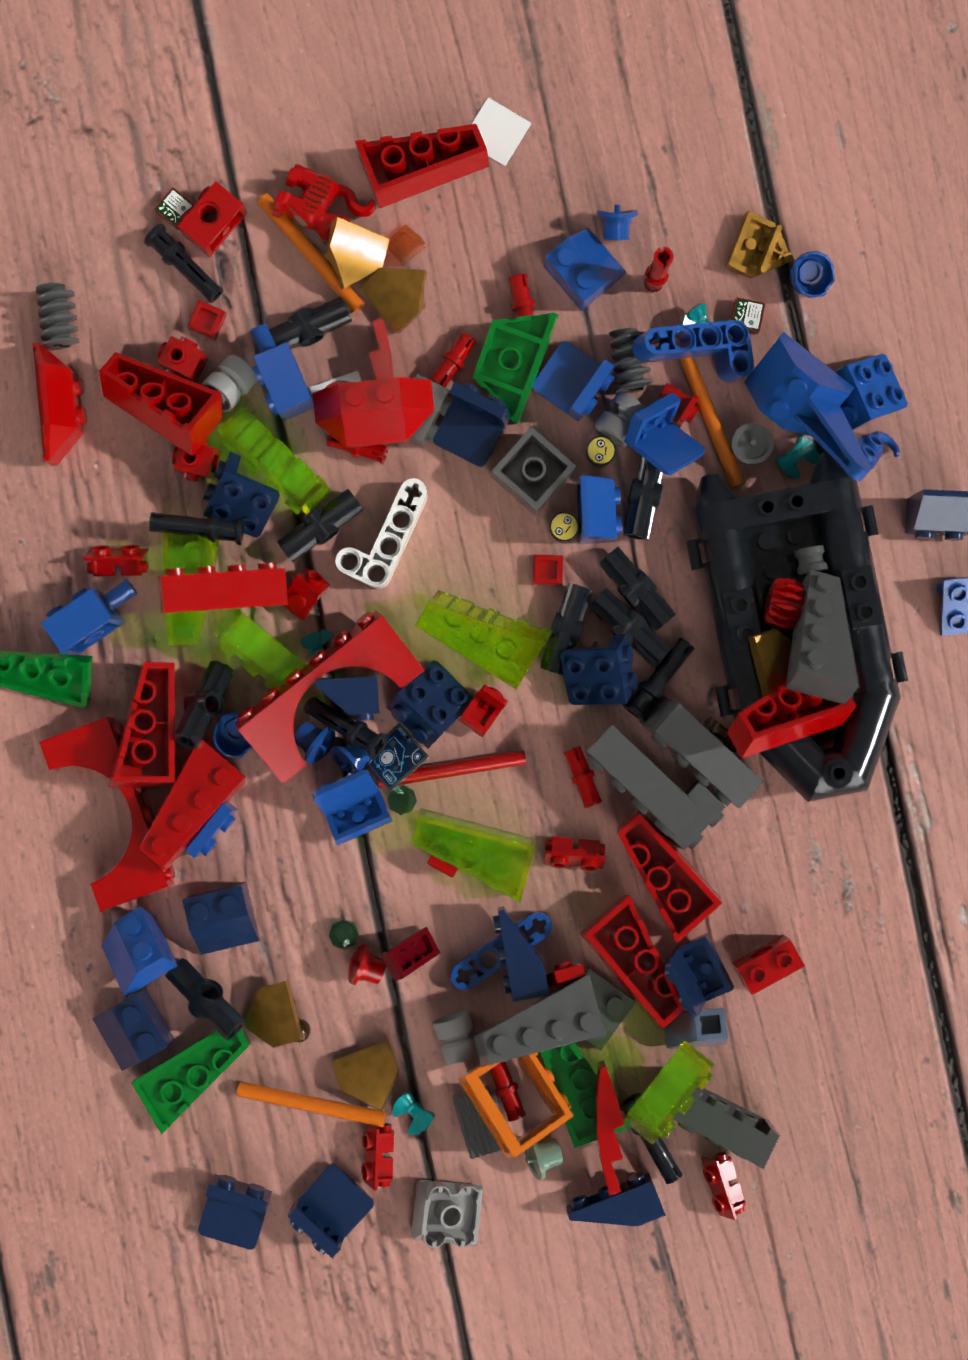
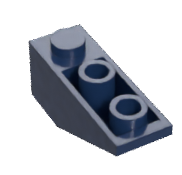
M504 906L498 907V915L493 916L495 933H502L503 945L498 946L500 963H507L508 975L503 976L505 993H512L513 1001L549 996L542 958Z
M641 1172L629 1176L626 1182L619 1184L620 1193L610 1196L607 1185L598 1190L599 1193L588 1197L587 1195L577 1196L570 1201L571 1204L566 1205L567 1215L571 1221L638 1227L666 1215L650 1174L643 1175Z

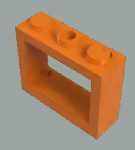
M538 1052L518 1057L553 1115L518 1140L479 1078L499 1063L481 1067V1064L458 1078L507 1159L516 1158L573 1117L568 1098L564 1093H559L553 1084L555 1081L553 1074L546 1066H542L536 1057Z

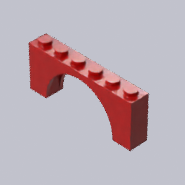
M375 610L373 613L367 612L362 615L356 622L357 626L349 632L345 630L333 639V645L325 651L321 649L314 653L309 659V664L301 670L297 668L286 676L284 684L277 689L276 687L269 689L262 695L260 703L253 708L251 706L245 708L237 716L238 720L234 723L238 731L283 784L307 765L297 749L293 726L297 705L304 692L315 680L335 669L356 666L379 671L391 678L402 689L425 671L378 611Z
M105 717L40 741L39 743L49 770H57L69 766L84 767L97 771L110 779L123 727L120 721H115L114 717ZM118 787L129 805L132 831L127 850L119 863L104 877L90 883L100 912L174 884L175 871L173 865L163 873L142 855L139 850L152 822L155 820L151 806L145 804L142 796L145 793L144 787Z

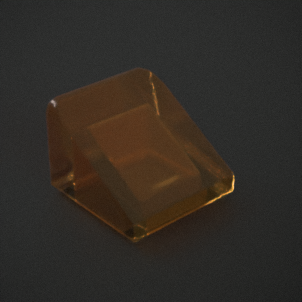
M405 224L389 238L387 249L405 266L425 248V241Z

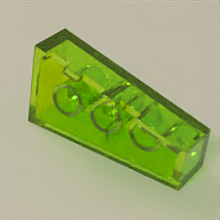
M242 405L218 430V433L223 437L220 443L230 452L235 453L238 451L245 458L241 463L254 475L259 471L266 477L263 482L266 486L283 493L288 498L284 503L295 514L298 515L302 511L307 515L331 492L327 483L319 475L316 477V474L300 458H296L294 453L277 437L275 438L269 429Z
M162 532L164 576L166 575L165 569L184 568L185 574H197V567L215 566L216 569L221 540H217L214 543L207 540V537ZM207 610L166 613L168 646L170 648L200 646Z
M440 590L428 601L415 624L419 629L517 689L553 630L545 627L541 629L529 625L528 621L520 618L515 620L501 615L500 611L491 608L487 610L475 606L474 602Z
M421 808L411 844L444 862L454 865L465 874L474 876L485 882L487 886L496 891L499 890L510 896L511 899L521 903L536 848V839Z

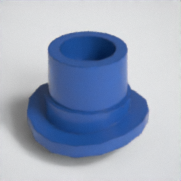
M614 205V212L597 210L596 215L603 216L604 239L629 240L631 218L638 215V210L620 212V205Z
M305 722L300 726L294 738L295 743L305 752L304 760L307 763H315L328 754L335 740V732L332 728L319 729L310 722Z
M349 744L344 747L335 746L330 752L331 757L340 766V769L348 773L362 770L371 759L366 751L358 746L352 747Z

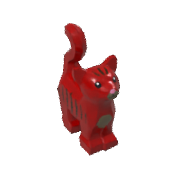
M295 164L294 168H291L287 175L285 185L291 188L298 186L304 192L300 198L289 192L279 191L274 202L272 216L279 218L285 214L291 217L302 227L315 230L321 237L322 242L327 245L332 220L337 217L348 222L351 220L349 217L326 213L337 197H344L347 208L355 216L367 217L373 214L376 209V202L370 199L365 206H359L355 192L347 186L338 184L328 175L317 174L311 169Z

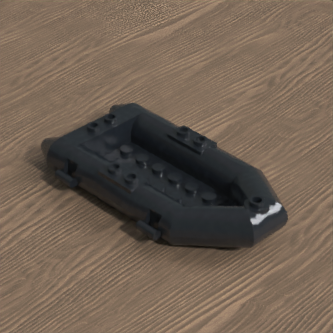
M828 452L818 455L811 482L808 485L737 498L719 474L701 477L692 508L698 539L688 540L686 544L691 570L704 569L726 677L727 685L715 687L720 716L733 715L735 720L740 712L765 697L762 695L748 637L770 629H777L765 624L763 616L766 597L772 582L778 578H789L802 583L806 578L807 574L798 575L799 561L794 557L793 551L824 545L825 552L822 556L823 561L828 565V569L820 572L840 577L859 687L853 694V700L857 706L841 726L759 753L807 802L867 791L901 698L898 683L908 681L903 652L892 653L869 542V537L879 535L873 505L862 507L857 481L852 479ZM861 513H862V516H863V520H864V525H865V530H866V531H864V528H863ZM699 544L704 545L707 562L703 564ZM793 628L789 630L778 629L792 641ZM890 658L892 659V664H893L895 679H894V677H893V672H892V667H891ZM728 689L733 691L736 706L734 710H731Z

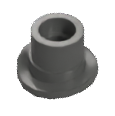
M748 423L742 425L735 431L732 437V453L743 464L755 465L762 463L769 457L773 449L771 434L759 424Z

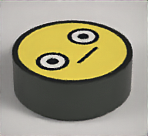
M606 436L594 437L589 441L586 448L588 461L597 467H604L610 464L616 454L614 442Z
M569 512L557 513L550 521V534L558 542H569L576 537L579 531V522Z

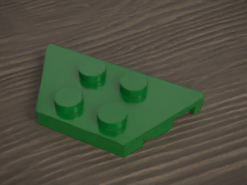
M554 312L492 320L472 376L490 396H495L506 403L505 407L509 411L510 419L516 424H519L559 317V314Z

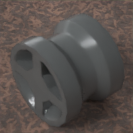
M824 545L793 551L794 557L799 561L798 575L808 574L810 570L820 572L828 569V565L823 561L822 556L825 552Z

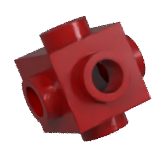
M170 336L168 342H164L161 345L157 356L159 358L158 364L164 371L195 383L208 357L203 351L197 349V343L184 336H181L180 340Z
M206 440L194 456H191L179 447H175L172 454V464H174V470L183 473L182 479L200 482L201 477L216 480L213 475L220 461L222 451L215 447L207 446L208 441Z

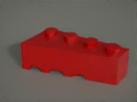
M477 124L438 129L435 133L422 134V131L410 133V136L393 138L392 136L380 137V140L366 142L365 139L355 141L360 161L379 209L489 167L487 148Z
M117 352L99 370L103 397L191 456L195 455L223 419L221 392Z
M276 563L258 564V570H246V564L228 565V572H216L215 566L197 567V574H185L184 568L165 569L166 575L158 576L161 613L288 605L285 568H277Z
M143 662L139 668L108 787H170L175 783V741L173 740L175 733V663Z
M201 740L198 748L191 752L139 847L141 854L163 873L192 843L223 803L229 802L245 784L246 777L204 740Z
M637 810L618 827V835L638 869L649 893H651L676 943H678L722 904L721 897L653 824L646 814L644 815Z
M622 895L579 934L656 1026L664 1029L684 1010L680 1005L678 992L674 984H671L666 977L661 957L646 931L647 928L640 918L631 896Z

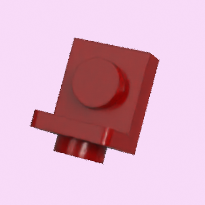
M666 383L657 399H662L671 393L675 394L681 399L673 423L679 428L684 421L691 423L699 410L695 406L699 397L694 395L691 398L679 389Z

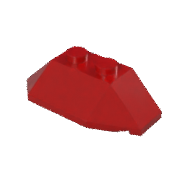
M36 342L32 343L43 461L51 466H58L84 434L83 425L87 424V414L84 406L81 407L80 395H84V384L82 378L78 377L72 369L40 343Z
M394 377L336 384L312 393L315 423L346 448L407 442L435 411L432 381L429 379Z

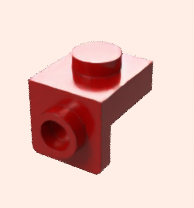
M306 568L294 578L287 590L288 605L282 606L304 621L311 613L320 596L328 590L330 584L324 580L321 574Z
M483 685L458 721L483 737L508 701L503 698L499 690Z
M571 961L555 965V971L546 975L549 995L584 977L583 965L580 964L572 967Z

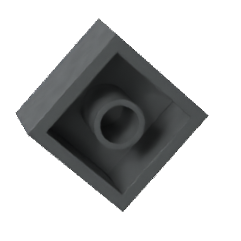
M531 426L491 471V477L536 516L575 472L576 465Z

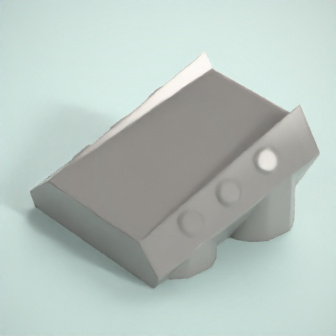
M419 1180L415 1184L413 1221L410 1227L413 1240L423 1241L430 1248H438L444 1243L455 1244L458 1247L476 1246L483 1194L482 1185Z

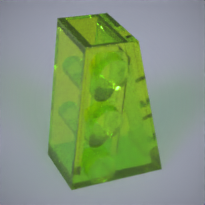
M233 608L214 630L216 638L221 642L218 648L230 658L237 655L244 661L241 666L252 676L255 677L259 673L267 680L264 685L268 689L273 687L279 688L286 682L285 678L290 672L297 668L301 670L307 665L280 641L265 631L260 624L247 616L241 608Z
M684 1040L629 1111L624 1122L652 1145L660 1135L666 1139L677 1125L672 1119L679 1111L683 1114L687 1112L695 1101L691 1096L697 1087L703 1090L714 1076L709 1072L714 1063Z

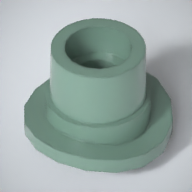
M556 1139L543 1142L538 1141L525 1150L526 1163L537 1179H545V1171L563 1163L562 1151Z

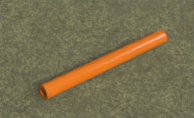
M268 193L262 195L257 204L337 295L341 296L353 313L358 312L365 304L350 286L341 290L337 282L340 279L332 265L287 215L283 214L279 218L272 216L275 201Z
M679 358L693 395L699 397L696 403L731 489L745 484L695 358Z
M240 1081L237 1089V1096L369 1125L383 1127L386 1119V1112L253 1083Z

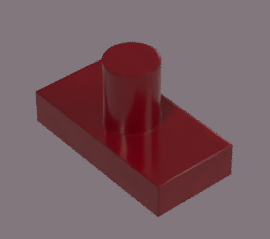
M425 927L381 954L396 982L439 955L440 951L428 928Z

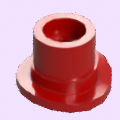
M362 944L359 946L349 961L348 980L352 985H356L358 980H364L377 985L384 975L386 964L383 959L370 953L369 945Z

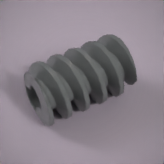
M49 282L38 285L36 287V293L39 294L37 304L40 306L38 315L42 318L39 321V326L44 330L40 333L41 340L44 341L42 346L48 350H59L78 344L79 338L70 337L71 333L78 331V327L69 325V322L77 320V315L68 313V310L76 308V304L67 302L68 298L75 296L74 292L65 290V285L61 283Z
M623 328L609 332V336L615 338L610 342V346L616 350L611 354L612 360L618 361L614 364L613 371L620 373L614 378L615 383L621 385L615 389L616 393L618 391H623L627 394L639 392L644 389V386L652 383V379L643 378V374L650 372L651 368L642 366L643 361L638 360L632 351L633 341L645 333L635 328Z

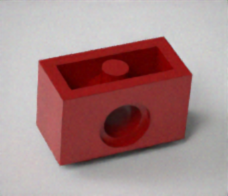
M216 181L211 187L207 186L200 193L199 201L192 209H187L182 214L178 225L182 235L209 258L247 215L243 203ZM210 213L217 214V218L213 222H204L206 215Z
M785 935L732 963L745 989L751 995L805 967L791 939Z

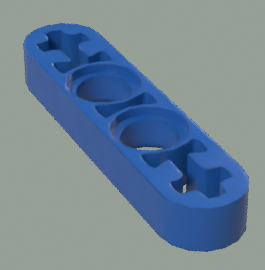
M541 911L532 912L516 923L519 928L524 925L527 931L533 926L532 920L534 918H537L539 921L543 919L546 921L543 925V932L540 933L538 930H534L529 934L533 938L530 941L532 946L546 938L552 929L549 916ZM502 933L453 966L451 981L456 988L468 990L507 964L500 963L498 946L503 945ZM493 951L497 955L498 960L494 966L486 967L481 963L480 956L483 952ZM475 959L477 967L483 973L478 975L477 970L469 975V982L466 983L464 980L458 981L456 979L459 976L458 970L462 968L464 971H468L473 967V964L469 961Z

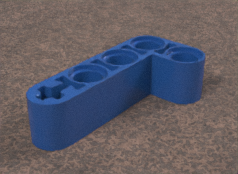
M740 320L655 327L638 336L632 344L634 356L643 362L714 355L717 374L721 380L728 383L749 375L754 368L749 330L745 323ZM728 333L732 336V341L730 340ZM702 335L706 339V344L702 340ZM675 338L679 340L680 347L676 344ZM733 362L736 364L737 370L734 368Z

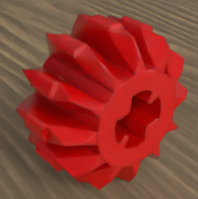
M778 578L772 582L764 605L763 616L765 624L771 625L773 628L787 630L795 626L804 602L805 592L802 583L789 578Z

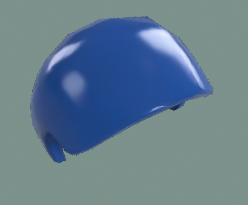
M819 251L803 253L794 261L790 269V282L797 293L807 298L822 297L827 294V290L835 282L834 265L828 255Z
M229 711L218 718L214 724L213 742L216 749L226 757L241 758L253 748L238 731L234 723L238 720L237 716L241 711Z

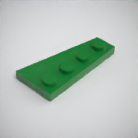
M0 651V687L86 709L91 701L93 656Z
M243 1029L229 1041L225 1040L215 1030L131 1082L161 1134L250 1046L251 1042Z
M576 1043L541 1051L544 1065L555 1078L553 1084L559 1093L565 1094L571 1105L570 1111L573 1117L565 1123L574 1148L597 1140L594 1100L596 1073ZM623 1114L625 1126L614 1129L615 1133L631 1128Z

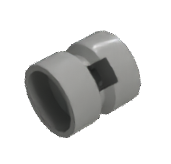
M229 355L217 367V372L209 375L201 385L221 392L222 411L230 412L238 404L240 397L247 394L257 383V378L253 369L243 359L235 355Z
M618 391L609 403L610 411H604L594 424V427L602 436L610 438L615 445L625 448L627 443L624 440L630 426V417L636 410H642L646 407L631 395Z
M468 1010L446 1015L432 1023L437 1040L443 1041L440 1050L446 1065L461 1063L478 1056L474 1040L476 1035L471 1034L474 1025Z

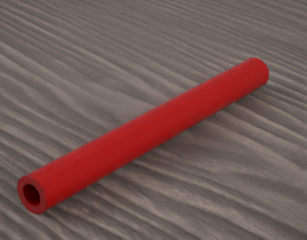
M521 750L418 767L399 785L527 765L525 751ZM378 778L379 787L385 788L386 786Z

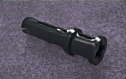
M163 224L156 225L146 235L144 244L147 247L152 246L162 256V261L166 265H173L210 303L215 302L221 296L223 288L211 279L185 253L184 245L181 242H176L166 232Z
M151 512L149 531L207 537V540L214 543L217 540L236 542V545H242L244 518H239L236 521L219 519L218 515L210 516L208 519Z
M679 637L647 681L639 683V690L627 704H623V707L637 719L644 722L649 709L656 701L659 702L662 699L661 691L695 648L689 642Z
M311 697L306 702L304 712L307 715L314 717L329 728L345 736L347 743L352 747H360L372 759L377 758L384 751L388 741L385 734H377L369 729L368 725L363 721L355 722L320 701L317 697Z
M640 1092L632 1094L619 1103L620 1110L625 1112L631 1122L632 1132L639 1135L644 1142L665 1183H674L683 1174L655 1127L656 1119L654 1115L649 1114L642 1102V1094Z

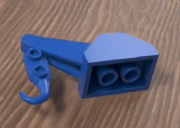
M785 332L781 334L744 381L759 411L782 429L812 436L840 464L846 473L856 481H861L877 464L883 454V443L893 451L894 457H898L900 454L897 443L889 435L881 431L862 435L857 440L840 406L851 394L854 387Z

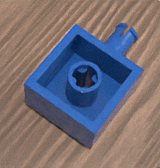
M262 324L250 330L260 353L253 356L257 365L253 366L252 369L258 383L261 384L262 388L267 387L269 393L265 394L264 397L271 412H273L274 416L279 414L283 421L313 409V399L288 343L276 346L268 325Z
M125 579L107 593L92 588L89 590L84 588L76 592L71 597L73 601L66 606L59 605L46 614L48 618L42 621L41 624L61 653L79 655L126 623L116 608L138 593L128 579Z

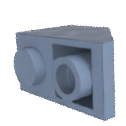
M725 1008L701 1010L700 1014L695 1017H691L689 1012L678 1015L665 1027L667 1049L727 1044L728 1032Z

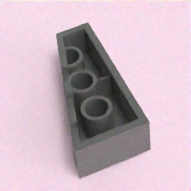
M810 570L802 582L805 592L804 602L799 618L793 628L786 689L846 704L859 687L840 577Z
M662 695V699L659 702L656 701L646 713V720L644 722L639 720L638 722L653 734L651 738L664 749L667 746L674 753L672 757L684 768L689 766L695 771L693 777L705 787L708 785L716 790L714 796L725 806L731 803L740 809L763 781L680 703Z
M613 725L585 752L589 756L587 761L597 771L601 772L604 770L612 777L609 782L619 792L623 793L626 790L634 798L631 803L641 813L645 815L649 812L657 819L653 824L666 836L670 832L674 836H678L702 810Z
M590 974L571 982L549 996L474 1036L481 1067L606 1035Z
M663 1067L646 1098L649 1106L652 1107L650 1111L663 1119L670 1117L676 1120L681 1128L691 1133L695 1131L705 1136L704 1138L717 1146H723L735 1155L752 1162L762 1169L765 1168L780 1137L769 1120Z

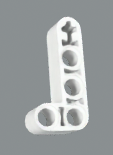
M411 478L403 482L370 555L350 547L343 548L338 552L335 562L342 574L374 589H382L389 584L427 502V490L422 481ZM416 487L421 496L420 498L416 496L411 502L412 509H415L413 512L406 507L410 499L407 491H413ZM398 514L409 516L410 521L406 527L399 528L394 525V518ZM389 540L396 542L398 546L396 552L392 555H386L381 551L383 543ZM348 555H354L358 559L357 566L352 570L344 569L342 566L343 559ZM375 567L385 570V576L380 582H372L369 579V573Z

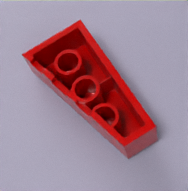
M784 683L769 696L766 695L740 712L727 734L741 758L841 726L857 705L852 697H850L846 704H841L786 689V683Z

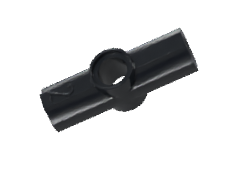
M340 296L314 309H301L293 313L288 318V321L269 329L276 346L287 342L292 350L298 346L307 347L319 342L324 338V334L352 322V319Z
M641 455L636 478H633L628 498L630 506L623 535L633 539L648 540L654 513L658 509L661 498L663 473Z
M347 489L324 507L319 506L312 510L301 520V524L276 542L293 563L317 544L320 546L333 538L340 531L339 528L364 511V509L350 490Z
M619 547L598 563L607 576L618 586L617 590L623 599L632 608H636L655 631L676 615L665 600L656 592L657 588L652 580L641 569L638 570Z
M568 583L559 612H556L548 634L550 639L547 648H545L540 668L563 675L560 654L564 649H573L574 646H577L584 626L583 618L592 597V590L577 584Z
M607 588L588 606L591 611L611 628L610 631L613 635L626 634L628 645H631L632 649L652 667H655L671 650L668 644L649 628V624L641 615L632 608L628 609Z
M210 661L196 691L187 694L185 697V713L174 733L173 739L180 746L187 747L190 750L197 749L212 718L220 716L223 712V695L233 677L232 673L234 671L229 665L219 661Z
M182 958L177 961L178 966L168 971L165 977L189 1001L188 1009L190 1013L196 1018L206 1019L225 1040L229 1041L235 1037L245 1026L246 1021L222 997L224 993L222 986L215 980L205 979L187 959Z

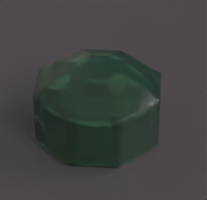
M405 785L393 789L387 798L390 809L400 815L411 812L417 803L414 790Z
M342 919L333 923L329 938L333 946L345 950L355 945L359 931L355 922Z

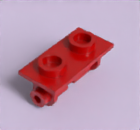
M99 545L92 547L84 556L83 561H91L87 562V573L93 574L94 577L115 576V565H120L121 576H142L143 573H148L149 570L148 561H143L149 552V548H140L139 545H125L121 549H110V546Z
M552 836V839L546 838L545 850L547 851L545 852L543 863L560 869L567 868L568 866H578L584 871H596L598 868L603 869L606 856H604L605 844H601L600 840L579 839L578 849H572L573 838Z
M384 1123V1126L380 1127V1129L374 1125L366 1124V1132L363 1133L362 1137L363 1148L366 1154L361 1173L365 1183L374 1191H377L378 1186L388 1187L390 1186V1181L393 1180V1157H383V1153L394 1152V1130H392V1125L389 1123Z
M726 1152L717 1153L715 1155L716 1160L702 1157L703 1175L710 1185L713 1194L712 1203L715 1210L720 1216L737 1220L736 1214L745 1211L744 1206L746 1202L740 1184L735 1182L729 1185L728 1181L737 1178L732 1158L727 1156Z

